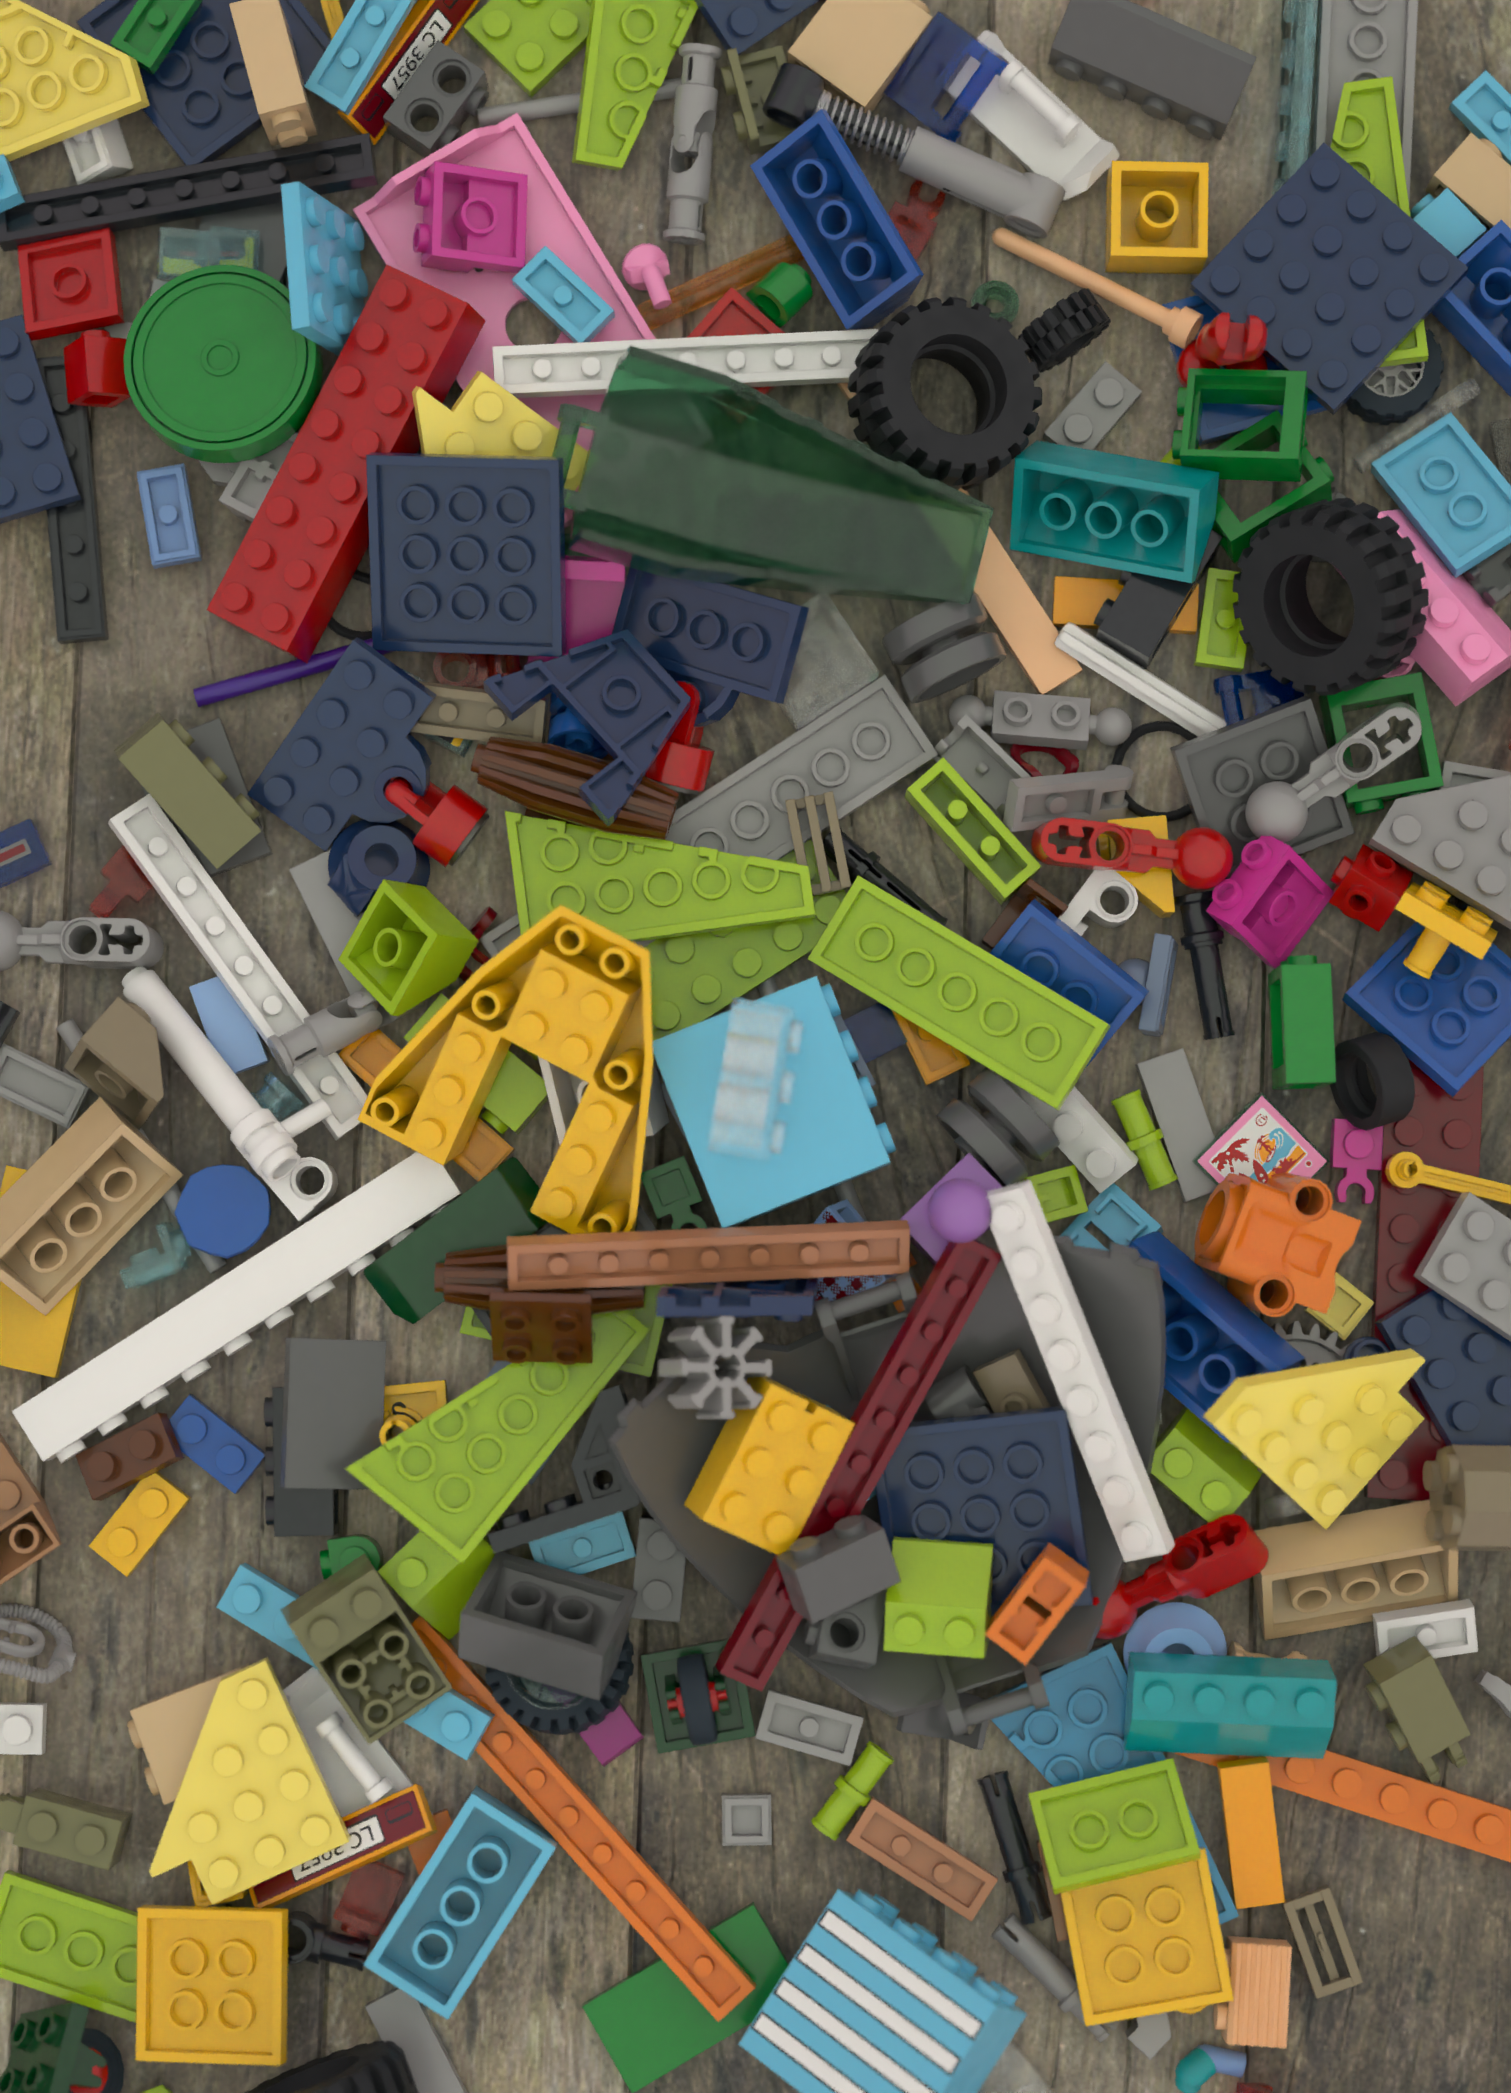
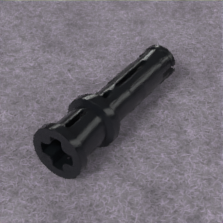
M1213 890L1174 897V904L1180 906L1185 935L1180 938L1181 945L1184 946L1185 950H1190L1204 1040L1219 1038V1036L1221 1038L1235 1035L1218 947L1219 944H1223L1224 932L1218 930L1217 921L1206 912L1213 901Z

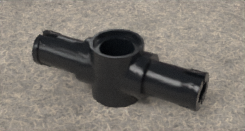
M228 1903L225 1905V1907H235ZM304 1911L288 1913V1926L301 1928L307 1938L306 1946L303 1948L293 1949L288 1946V1964H296L303 1960L319 1964L320 1960L356 1968L358 1971L363 1972L364 1963L367 1960L366 1954L370 1948V1939H361L328 1930L329 1925L318 1923L310 1914Z

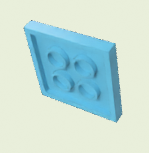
M300 181L281 184L292 330L339 356L364 308V298L368 295L367 278L361 269L360 251L364 249L365 245L362 227L356 219Z

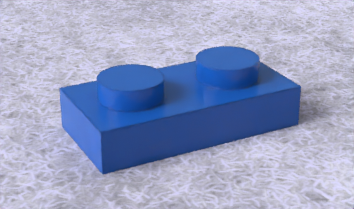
M193 1394L188 1395L169 1419L181 1451L234 1494L241 1490L265 1459V1452Z

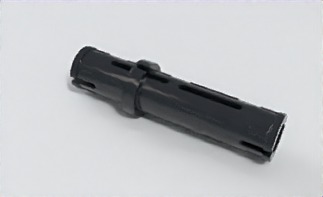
M840 828L850 882L852 884L859 875L945 926L948 921L945 916H941L914 893L911 888L880 864V856L874 851L867 853ZM830 832L823 840L825 855L837 864Z
M1005 1770L994 1773L1000 1794L995 1793L990 1775L977 1779V1782L980 1785L1006 1866V1870L1002 1872L1006 1883L1011 1882L1022 1925L1035 1923V1917L1030 1905L1031 1901L1035 1904L1040 1921L1051 1917L1053 1914L1049 1909L1038 1873L1042 1872L1040 1862L1033 1859L1008 1778L1009 1774Z

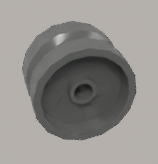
M971 593L959 596L934 606L905 621L882 638V644L892 664L908 665L914 663L901 677V683L911 703L926 701L956 689L985 674L1006 659L1007 654L997 633H976L983 627L988 617L978 594Z
M985 1068L967 1085L969 1096L983 1113H978L964 1100L954 1098L936 1115V1118L955 1140L954 1143L966 1156L970 1153L1002 1187L1020 1183L1028 1175L1027 1165L1015 1151L1014 1146L1030 1159L1041 1162L1060 1142L1045 1122L1007 1083L993 1071Z

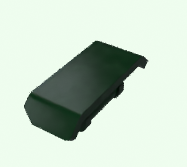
M509 1158L364 1269L365 1277L393 1314L415 1324L444 1302V1293L435 1292L434 1276L436 1262L445 1263L446 1253L507 1244V1237L530 1236L547 1223L546 1220L530 1212L540 1191L539 1186L517 1158Z

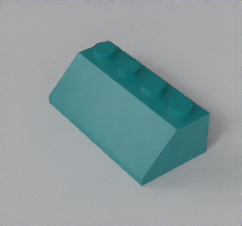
M1036 440L1015 457L1010 550L1193 583L1215 521L1219 472Z
M1129 1652L1123 1747L1127 1751L1323 1759L1334 1728L1337 1679L1328 1660Z

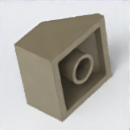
M117 997L80 1038L64 1068L140 1130L164 1097L157 1028L151 1024L149 1015L141 1007L131 1002L127 1004L120 997Z

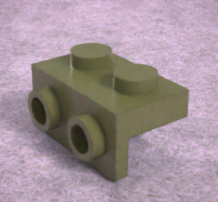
M779 45L739 56L736 48L726 50L727 66L720 67V74L726 96L735 95L739 111L732 113V120L738 141L747 140L750 155L769 151L794 131V129L774 122L762 110L780 66L783 63H787L783 46Z

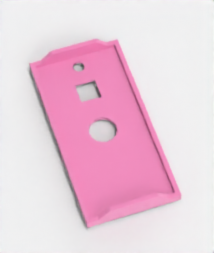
M518 113L497 125L471 130L391 177L374 197L353 209L356 218L385 266L386 264L469 303L486 320L455 379L462 392L477 371L483 372L494 381L492 347L515 346L508 338L506 320L515 306L528 299L513 286L512 278L517 273L489 269L477 272L474 267L468 273L421 267L422 253H417L413 250V234L416 224L423 223V206L415 205L414 192L418 177H424V173L434 161L528 175L525 265L546 245L614 310L615 317L590 342L656 339ZM561 331L554 344L574 342ZM687 390L517 398L597 458L564 506V528L715 440L714 433Z

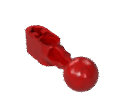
M1060 817L1037 827L1031 839L1034 855L1038 860L1047 865L1145 874L1152 867L1171 869L1181 883L1198 890L1210 889L1220 884L1227 878L1233 865V851L1230 843L1220 832L1208 827L1192 828L1185 831L1176 840L1155 838L1150 830L1123 827L1115 823ZM1059 830V838L1071 841L1081 838L1079 846H1068L1057 851L1055 844L1048 843V837ZM1100 834L1110 836L1115 842L1116 853L1111 860L1101 858L1096 851V840Z
M1236 1514L1224 1515L1175 1538V1546L1168 1554H1163L1162 1560L1149 1565L1143 1575L1126 1583L1119 1580L1117 1588L1107 1602L1102 1625L1096 1638L1109 1640L1124 1635L1134 1624L1137 1609L1150 1602L1165 1603L1175 1597H1184L1186 1595L1195 1599L1207 1598L1258 1574L1268 1560L1267 1546L1246 1520ZM1094 1597L1093 1605L1097 1606L1100 1600L1098 1597Z

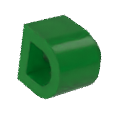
M779 262L746 295L769 320L781 328L813 297L812 281L809 274L801 266L794 263L790 265L785 262Z
M364 1534L330 1538L327 1540L328 1549L320 1551V1565L324 1580L364 1553L376 1571L382 1568L384 1562L383 1551L379 1543L374 1538Z

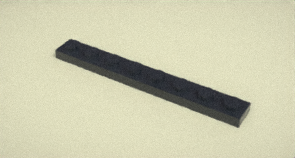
M366 133L22 195L24 203L0 213V246L5 252L16 250L17 246L105 228H110L112 232L280 203L282 202L281 184L300 181L319 195L378 185L373 142L370 134Z

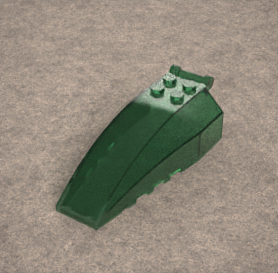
M629 346L616 363L599 412L572 404H560L557 420L561 424L552 457H563L564 486L579 428L593 430L578 492L564 488V507L573 510L569 542L570 550L669 578L856 597L939 603L953 602L960 604L971 602L994 510L993 507L934 478L928 479L920 475L918 470L900 461L894 462L868 449V445L856 439L850 440L823 427L824 423L811 417L805 418L779 405V401L725 374Z

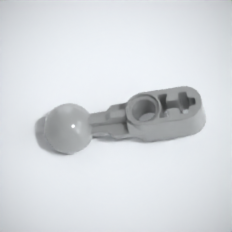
M1396 702L1389 704L1343 736L1337 744L1311 761L1309 772L1293 784L1273 781L1259 786L1250 795L1245 808L1246 821L1252 833L1258 838L1270 835L1283 843L1297 837L1307 823L1309 807L1325 796L1338 797L1361 780L1374 775L1417 744L1422 732L1421 719L1418 712L1406 703ZM1396 716L1400 721L1409 718L1411 720L1407 726L1409 735L1402 738L1401 735L1395 733L1384 740V747L1388 751L1382 754L1377 740L1368 732L1375 729L1379 738L1389 731V718ZM1355 743L1366 745L1373 755L1369 764L1362 768L1349 766L1343 757V753L1348 746Z
M0 911V971L13 967L22 956H41L47 964L85 965L89 968L134 969L136 967L148 969L157 964L163 955L164 942L161 935L155 929L137 919L79 917L71 921H48L42 927H23L13 915ZM95 932L97 942L94 949L89 953L82 954L80 948L82 939L88 933ZM139 937L143 938L142 945L134 946L133 951L124 946L117 945L116 941L117 939L123 943H135Z

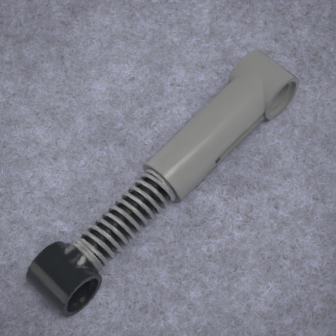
M783 63L780 66L762 108L763 113L774 122L795 130L820 109H826L844 140L847 137L850 138V144L857 141L858 148L866 145V151L872 148L874 149V155L879 151L882 158L888 155L890 162L894 158L897 159V165L900 166L899 172L1004 218V222L1008 226L1024 235L1041 239L1048 236L1065 196V189L1056 181L1032 172L1021 173L919 126L910 134V128L904 131L902 130V124L895 127L894 121H891L889 124L886 123V117L879 120V114H875L874 117L871 116V110L864 113L863 106L857 110L855 109V103L850 106L847 105V99L843 102H840L839 96L833 99L831 92L823 90L825 83L822 78L809 69L792 63Z

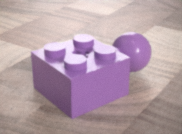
M968 1153L899 1220L908 1221L910 1242L935 1267L948 1241L955 1243L970 1242L991 1229L992 1209L987 1197V1191L1002 1188V1186Z

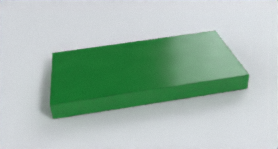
M754 1902L707 1929L757 1984L755 1989L719 2022L661 1958L583 2003L582 2008L631 2093H635L749 2025L760 2012L790 1964Z

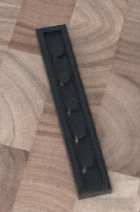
M64 356L37 358L81 500L47 510L57 640L60 644L109 640L89 406L68 404Z

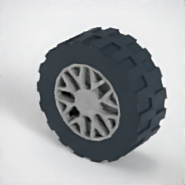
M1425 328L1428 360L1379 367L1345 402L1348 407L1347 410L1351 414L1363 418L1362 421L1370 424L1371 422L1380 423L1379 426H1389L1390 423H1404L1409 417H1415L1422 412L1439 388L1442 380L1440 376L1444 370V361H1441L1442 349L1440 343H1436L1435 335L1430 329L1427 330Z

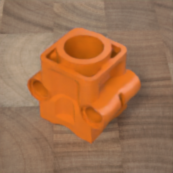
M1283 1172L1275 1174L1264 1184L1249 1177L1229 1173L1224 1181L1219 1183L1214 1189L1202 1212L1195 1236L1196 1254L1194 1262L1198 1266L1227 1276L1228 1292L1248 1309L1266 1316L1279 1317L1291 1311L1296 1303L1327 1314L1336 1290L1335 1270L1342 1255L1353 1245L1362 1221L1332 1210L1333 1198L1331 1191L1320 1180Z

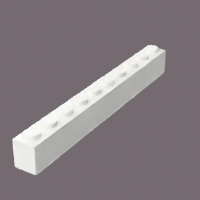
M416 1152L17 1407L12 1413L42 1461L53 1460L57 1457L60 1463H64L87 1448L83 1440L99 1430L104 1437L127 1423L128 1420L124 1414L132 1408L141 1404L143 1409L146 1410L169 1396L170 1394L166 1387L182 1377L188 1383L207 1372L211 1368L207 1360L223 1350L227 1356H231L253 1341L249 1335L252 1331L263 1324H266L268 1329L271 1330L291 1318L294 1313L290 1307L305 1297L308 1298L310 1303H313L336 1288L332 1280L347 1270L352 1277L364 1271L366 1267L376 1260L373 1255L388 1244L394 1247L415 1231L414 1227L428 1218H432L461 1196L463 1192L446 1165H441Z

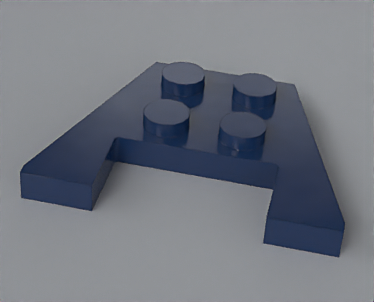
M628 629L569 649V654L546 662H542L540 659L523 665V670L503 677L501 674H497L484 681L486 693L512 721L547 694L553 692L613 757V762L579 787L580 797L607 826H610L616 820L691 705L690 696Z
M819 1278L696 1283L716 1285L715 1289L661 1286L657 1295L656 1316H732L734 1318L773 1316L774 1319L780 1321H800L803 1319V1316H812L818 1294Z

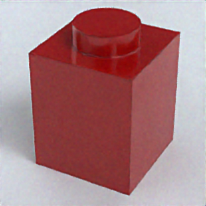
M88 330L80 334L81 337L63 348L68 404L112 408L130 397L124 375V350L127 339L110 337V333L105 330Z

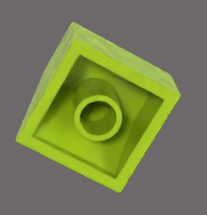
M383 879L338 960L391 1016L399 1017L455 982L479 940L425 886Z
M1185 1406L1157 1438L1150 1476L1207 1524L1224 1515L1233 1514L1251 1493L1263 1472H1259L1258 1467L1249 1459L1244 1460L1242 1458L1243 1453L1238 1448L1230 1444V1442H1225Z
M420 1531L377 1572L416 1613L450 1640L460 1631L461 1612L495 1554L493 1553L489 1537L486 1534L463 1564H460Z
M894 1537L892 1555L901 1582L887 1588L884 1651L985 1658L990 1638L985 1635L991 1619L994 1544Z

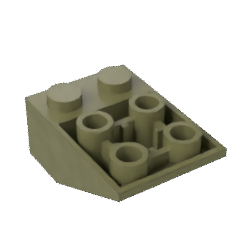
M365 1553L281 1609L289 1627L368 1745L453 1688Z

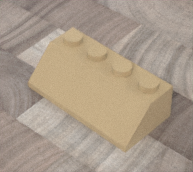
M99 1097L0 1198V1281L46 1316L183 1174L131 1122L103 1098Z
M1430 1500L1414 1501L1408 1504L1340 1515L1327 1529L1323 1528L1315 1520L1255 1530V1533L1267 1546L1269 1553L1264 1568L1258 1574L1252 1576L1264 1639L1270 1640L1372 1622L1373 1613L1457 1601L1458 1551L1442 1550L1439 1541L1428 1540L1425 1531V1519L1428 1511H1430Z

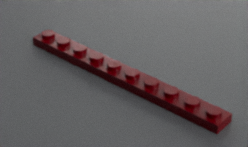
M976 1239L966 1243L948 1241L850 1421L855 1423V1426L797 1540L809 1536L817 1537L834 1529V1525L839 1520L853 1515H860L1000 1262L1002 1255L996 1249ZM776 1557L771 1562L715 1664L719 1673L761 1692L803 1618L792 1607Z

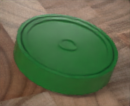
M212 265L197 268L173 278L159 288L144 303L137 313L127 336L124 350V375L135 407L151 430L164 443L177 452L200 461L234 463L250 460L276 449L285 443L304 424L320 392L323 378V355L320 345L292 330L289 289L282 283L263 272L248 267Z

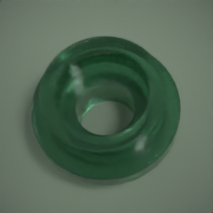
M997 280L988 281L980 285L973 294L971 307L977 302L986 306L989 300L997 299L1002 302L1004 309L999 313L990 312L989 316L995 320L1003 316L1008 322L1012 323L1019 310V298L1016 291L1009 284Z

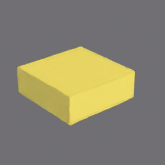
M1335 1272L1336 1290L1327 1314L1308 1307L1304 1311L1331 1333L1336 1331L1338 1338L1341 1341H1345L1375 1302Z

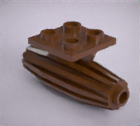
M491 736L487 745L478 744L471 764V772L478 773L477 784L526 807L524 816L564 821L568 824L589 827L606 833L665 840L669 833L679 799L678 792L644 776L616 820L610 826H607L580 797L579 787L614 761L613 757L609 754L599 759L552 744Z
M507 1244L448 1252L445 1255V1263L436 1262L435 1292L444 1293L445 1303L490 1311L493 1361H508L516 1364L524 1362H557L563 1365L593 1363L592 1315L644 1308L645 1285L508 1291Z

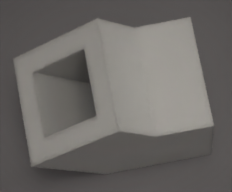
M1167 2012L1136 2017L1134 2023L1125 2031L1127 2038L1150 2060L1172 2037Z

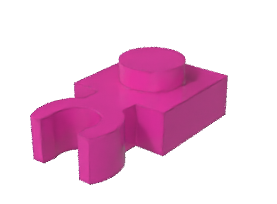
M1332 1119L1330 1168L1344 1169L1343 1178L1337 1182L1334 1190L1336 1202H1346L1348 1186L1356 1184L1362 1190V1204L1372 1203L1374 1187L1367 1178V1170H1381L1383 1126L1365 1131L1354 1127L1347 1119Z

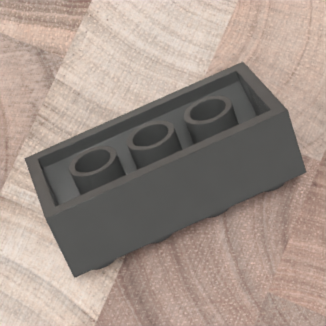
M1070 0L1051 47L1048 65L1055 67V72L1065 79L1075 82L1082 79L1098 86V90L1108 98L1122 101L1125 98L1141 105L1142 110L1151 117L1160 120L1171 118L1180 122L1194 136L1202 139L1214 137L1221 141L1257 57L1129 0Z

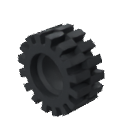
M1084 288L1078 293L1070 294L1067 299H1061L1051 309L1049 307L1045 310L1041 317L1035 318L1030 323V326L1023 329L1022 334L1017 339L1024 338L1030 348L1026 354L1032 362L1035 361L1037 363L1038 370L1044 372L1045 370L1052 369L1056 364H1062L1068 357H1073L1081 348L1087 347L1091 340L1098 338L1102 334L1101 331L1107 329L1111 320L1088 288Z

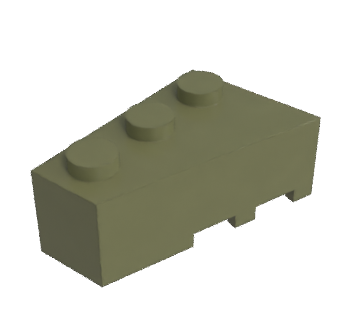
M156 713L114 751L121 763L215 868L218 869L262 831L254 822L261 814L242 793L235 798L231 796L222 785L228 777L209 756L201 761L194 754L189 746L195 740L177 719L168 724L159 713Z

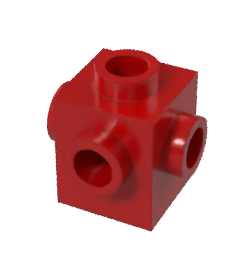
M1362 844L1353 859L1344 856L1334 870L1330 881L1335 883L1336 887L1329 899V903L1339 908L1347 917L1357 919L1379 932L1405 893L1413 873L1395 863L1387 854L1375 851Z

